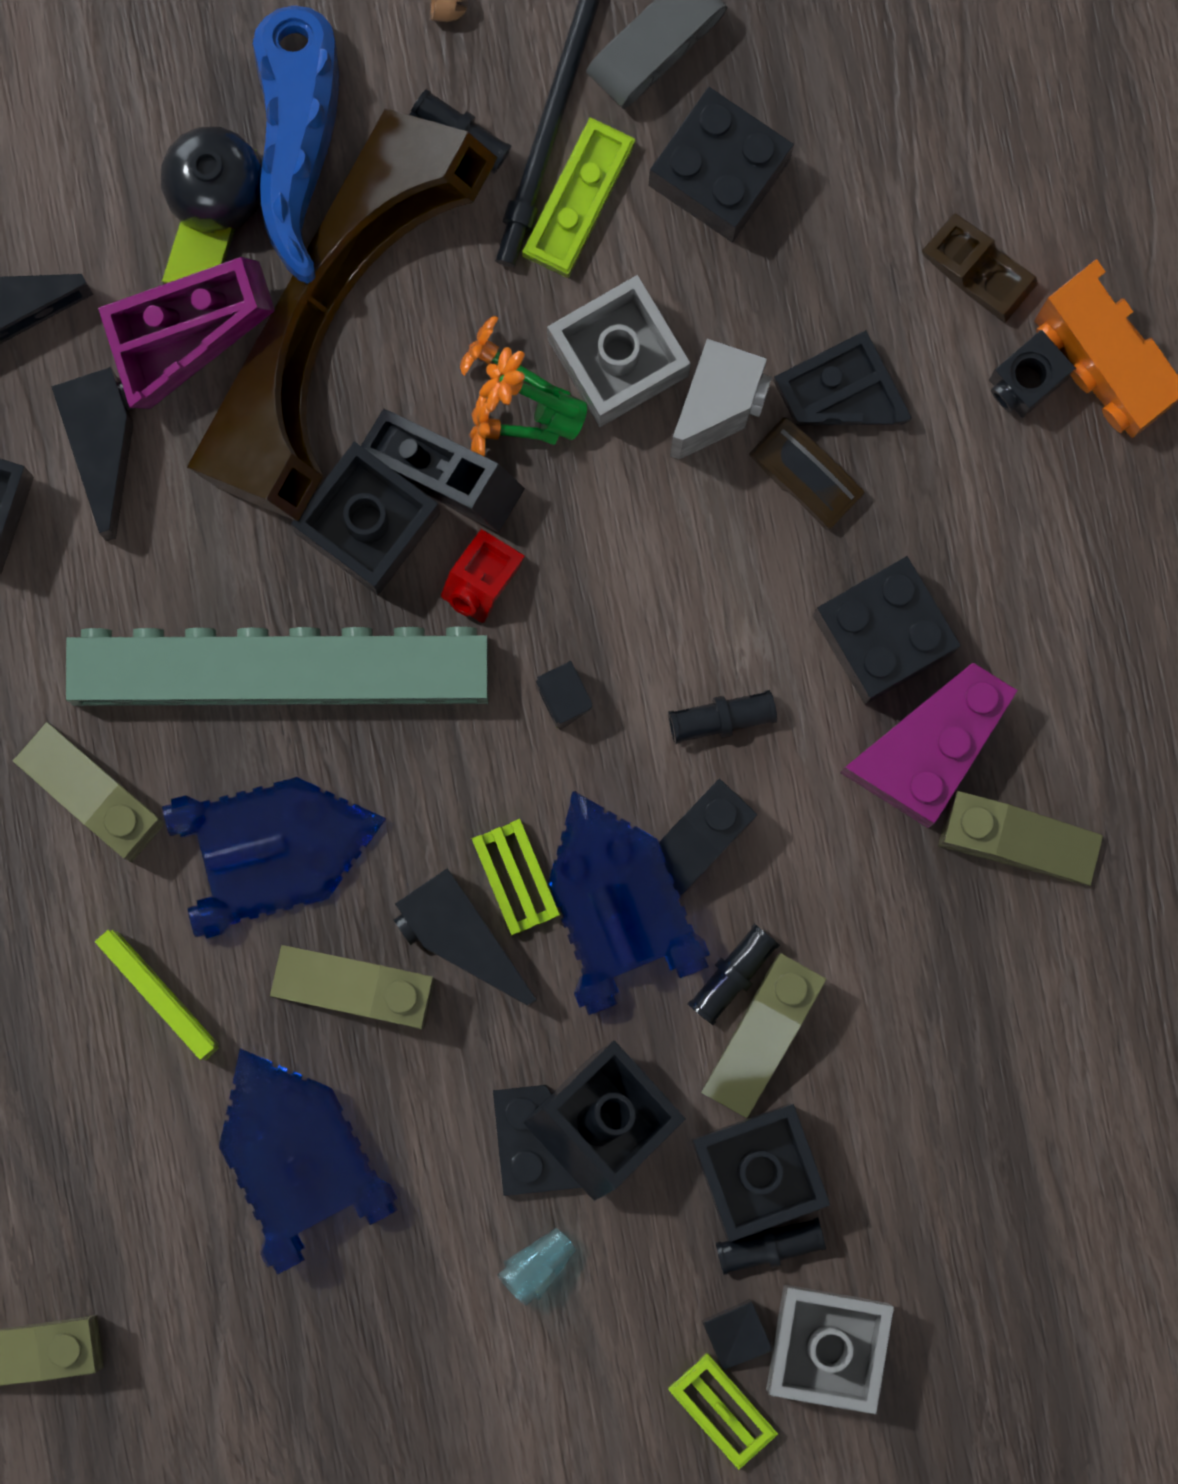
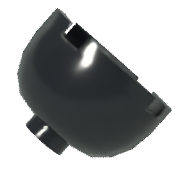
M220 126L198 127L182 134L168 148L161 165V190L171 213L185 226L202 233H215L214 230H225L230 227L234 229L242 226L258 209L261 202L260 183L262 166L255 150L238 133Z

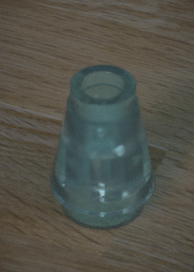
M554 1228L549 1234H545L503 1261L505 1268L497 1276L512 1295L523 1305L527 1306L534 1298L540 1301L570 1257L577 1250L560 1230Z

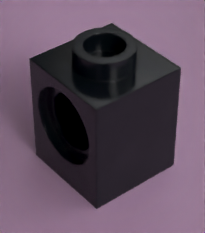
M1041 329L994 370L989 378V381L994 386L991 388V393L1006 411L1011 413L1013 410H1016L1024 418L1067 381L1076 367ZM1020 367L1033 368L1040 376L1041 385L1032 389L1023 387L1016 379L1015 370Z

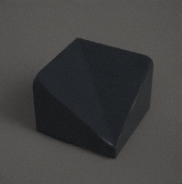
M572 661L537 677L536 687L556 728L562 729L592 708V701Z
M750 1299L702 1320L723 1370L773 1351Z

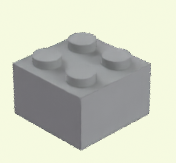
M638 275L547 326L548 342L582 399L587 403V407L599 427L689 376L690 361Z
M784 1284L766 1386L768 1394L876 1414L894 1306L887 1302Z

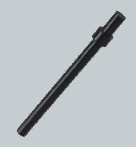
M578 0L515 200L508 202L502 220L506 224V228L495 262L510 268L515 267L526 231H532L538 212L534 205L600 0Z

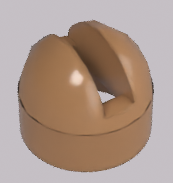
M431 0V20L441 22L458 20L465 14L467 8L456 4V1L466 0Z

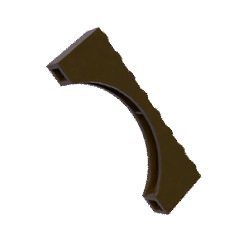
M385 108L307 248V252L314 263L315 279L310 283H304L299 281L294 275L291 277L274 308L275 311L270 315L187 468L222 491L299 521L323 477L310 447L307 431V398L311 374L318 351L336 312L367 269L401 237L443 212L473 203L498 157L468 131Z

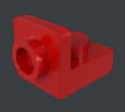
M480 529L450 570L441 593L442 599L450 603L451 607L464 616H471L477 621L484 623L489 617L495 601L521 567L525 555L485 530Z

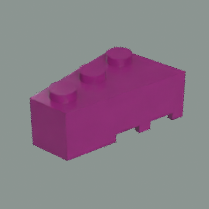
M244 257L233 259L98 308L129 407L139 409H151L275 311L260 262Z
M972 663L850 762L840 773L929 828L937 821L1018 690L975 663Z

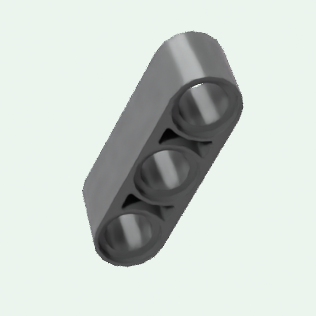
M654 0L593 59L586 73L622 109H625L649 89L721 19L727 10V5L722 0Z

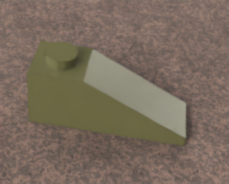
M48 722L43 725L13 760L18 767L122 858L131 863L166 824Z
M957 791L949 800L938 846L1091 886L1103 835L1010 804Z
M281 945L270 996L424 1030L435 978L387 966Z
M781 953L776 955L701 1093L741 1116L748 1118L827 979Z
M97 1315L0 1329V1385L92 1374L104 1368Z

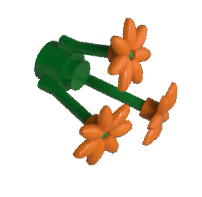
M497 316L489 318L479 329L477 341L469 345V351L464 355L460 363L461 373L465 376L474 360L479 358L489 364L486 366V372L491 378L480 389L476 407L472 411V419L475 426L469 434L472 441L471 451L485 456V439L498 440L499 436L538 439L552 445L556 444L559 436L574 440L584 424L587 414V403L570 396V391L552 385L521 366L520 364L525 355L523 351H517L512 355L511 348L505 347L501 353L498 352L499 346L488 339L499 318ZM519 393L538 402L534 413V420L541 423V427L501 424L500 419L489 418V413L495 410L500 400L505 405H509L512 395Z

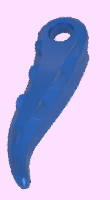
M293 5L279 8L265 16L256 28L253 39L257 73L266 108V139L260 192L265 228L273 248L291 274L299 281L310 283L315 279V268L302 241V228L311 197L326 158L336 120L339 94V64L331 24L319 12L309 7ZM289 34H302L308 39L306 46L299 51H286L280 46L282 39Z

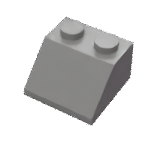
M710 339L706 340L673 435L671 457L680 460L744 429L750 414L757 417L760 416L772 377L763 374L767 361L766 358Z

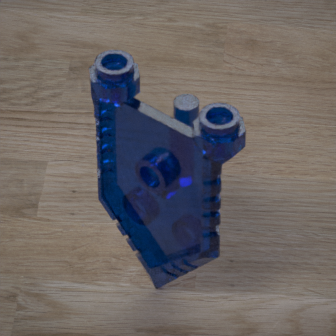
M299 777L273 783L274 786L263 789V786L252 788L253 792L246 793V791L237 792L236 796L230 798L229 795L219 797V801L215 802L210 800L200 802L187 795L171 799V804L162 806L168 833L170 836L180 834L181 838L197 834L212 897L196 900L197 905L188 907L189 919L195 938L205 936L206 939L222 936L232 924L240 923L243 918L249 917L251 920L259 918V914L262 913L270 915L277 913V909L283 908V911L293 909V905L304 903V905L329 899L344 879L341 876L344 871L349 872L353 866L351 864L353 858L357 860L362 854L360 848L362 846L367 847L387 818L357 804H354L352 807L348 805V800L342 797L337 800L334 798L335 794L327 790L325 793L320 792V787Z
M573 791L564 824L567 826L566 831H562L560 838L562 845H558L556 853L558 858L554 860L548 888L556 907H560L563 914L561 921L564 928L568 927L570 932L567 936L570 944L574 943L576 950L573 951L577 961L581 960L583 965L581 969L582 976L578 980L574 995L579 1008L585 1006L589 1016L618 1004L614 994L619 993L614 977L665 957L670 971L676 969L679 979L708 968L709 965L705 957L710 956V952L705 940L694 932L691 924L688 925L685 918L687 912L685 907H681L679 903L681 897L678 889L674 890L672 885L675 883L672 874L667 872L664 865L666 859L658 839L637 826H634L632 829L630 822L623 818L620 821L617 820L618 815L611 811H608L607 814L604 813V807Z
M240 1048L232 1082L236 1086L235 1090L231 1089L229 1100L232 1101V1104L227 1106L226 1115L229 1118L223 1124L219 1149L228 1167L234 1169L238 1177L236 1182L239 1188H244L247 1194L244 1197L248 1205L252 1204L255 1210L252 1213L256 1221L260 1220L264 1227L261 1229L264 1239L260 1255L267 1268L272 1266L278 1275L305 1260L301 1252L305 1246L298 1233L352 1204L359 1217L365 1216L369 1225L398 1211L393 1202L398 1198L391 1184L380 1179L375 1170L371 1171L368 1165L370 1160L366 1152L362 1153L359 1148L361 1143L358 1137L354 1138L351 1132L354 1129L350 1122L345 1121L341 1113L343 1108L332 1088L310 1078H307L306 1081L302 1080L301 1074L293 1071L291 1075L287 1073L288 1069L278 1065L277 1068L272 1067L273 1062Z

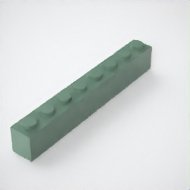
M250 627L237 629V637H216L217 630L212 628L185 629V637H164V630L158 628L133 629V637H112V630L87 628L81 629V637H66V701L73 706L488 704L487 635H477V628L448 627L446 628V636H425V628L397 627L394 628V636H373V629L367 627L342 628V636H321V629L312 627L290 628L289 636H269V629Z

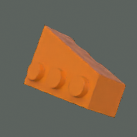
M1096 259L1047 298L1034 320L1039 326L1036 329V333L1042 329L1076 367L1071 375L1072 379L1084 392L1089 393L1093 391L1105 407L1102 408V413L1109 424L1119 433L1125 430L1133 439L1178 402V375L1152 338L1145 340L1128 320L1127 317L1134 311L1125 298H1121L1115 303L1098 279L1106 271Z

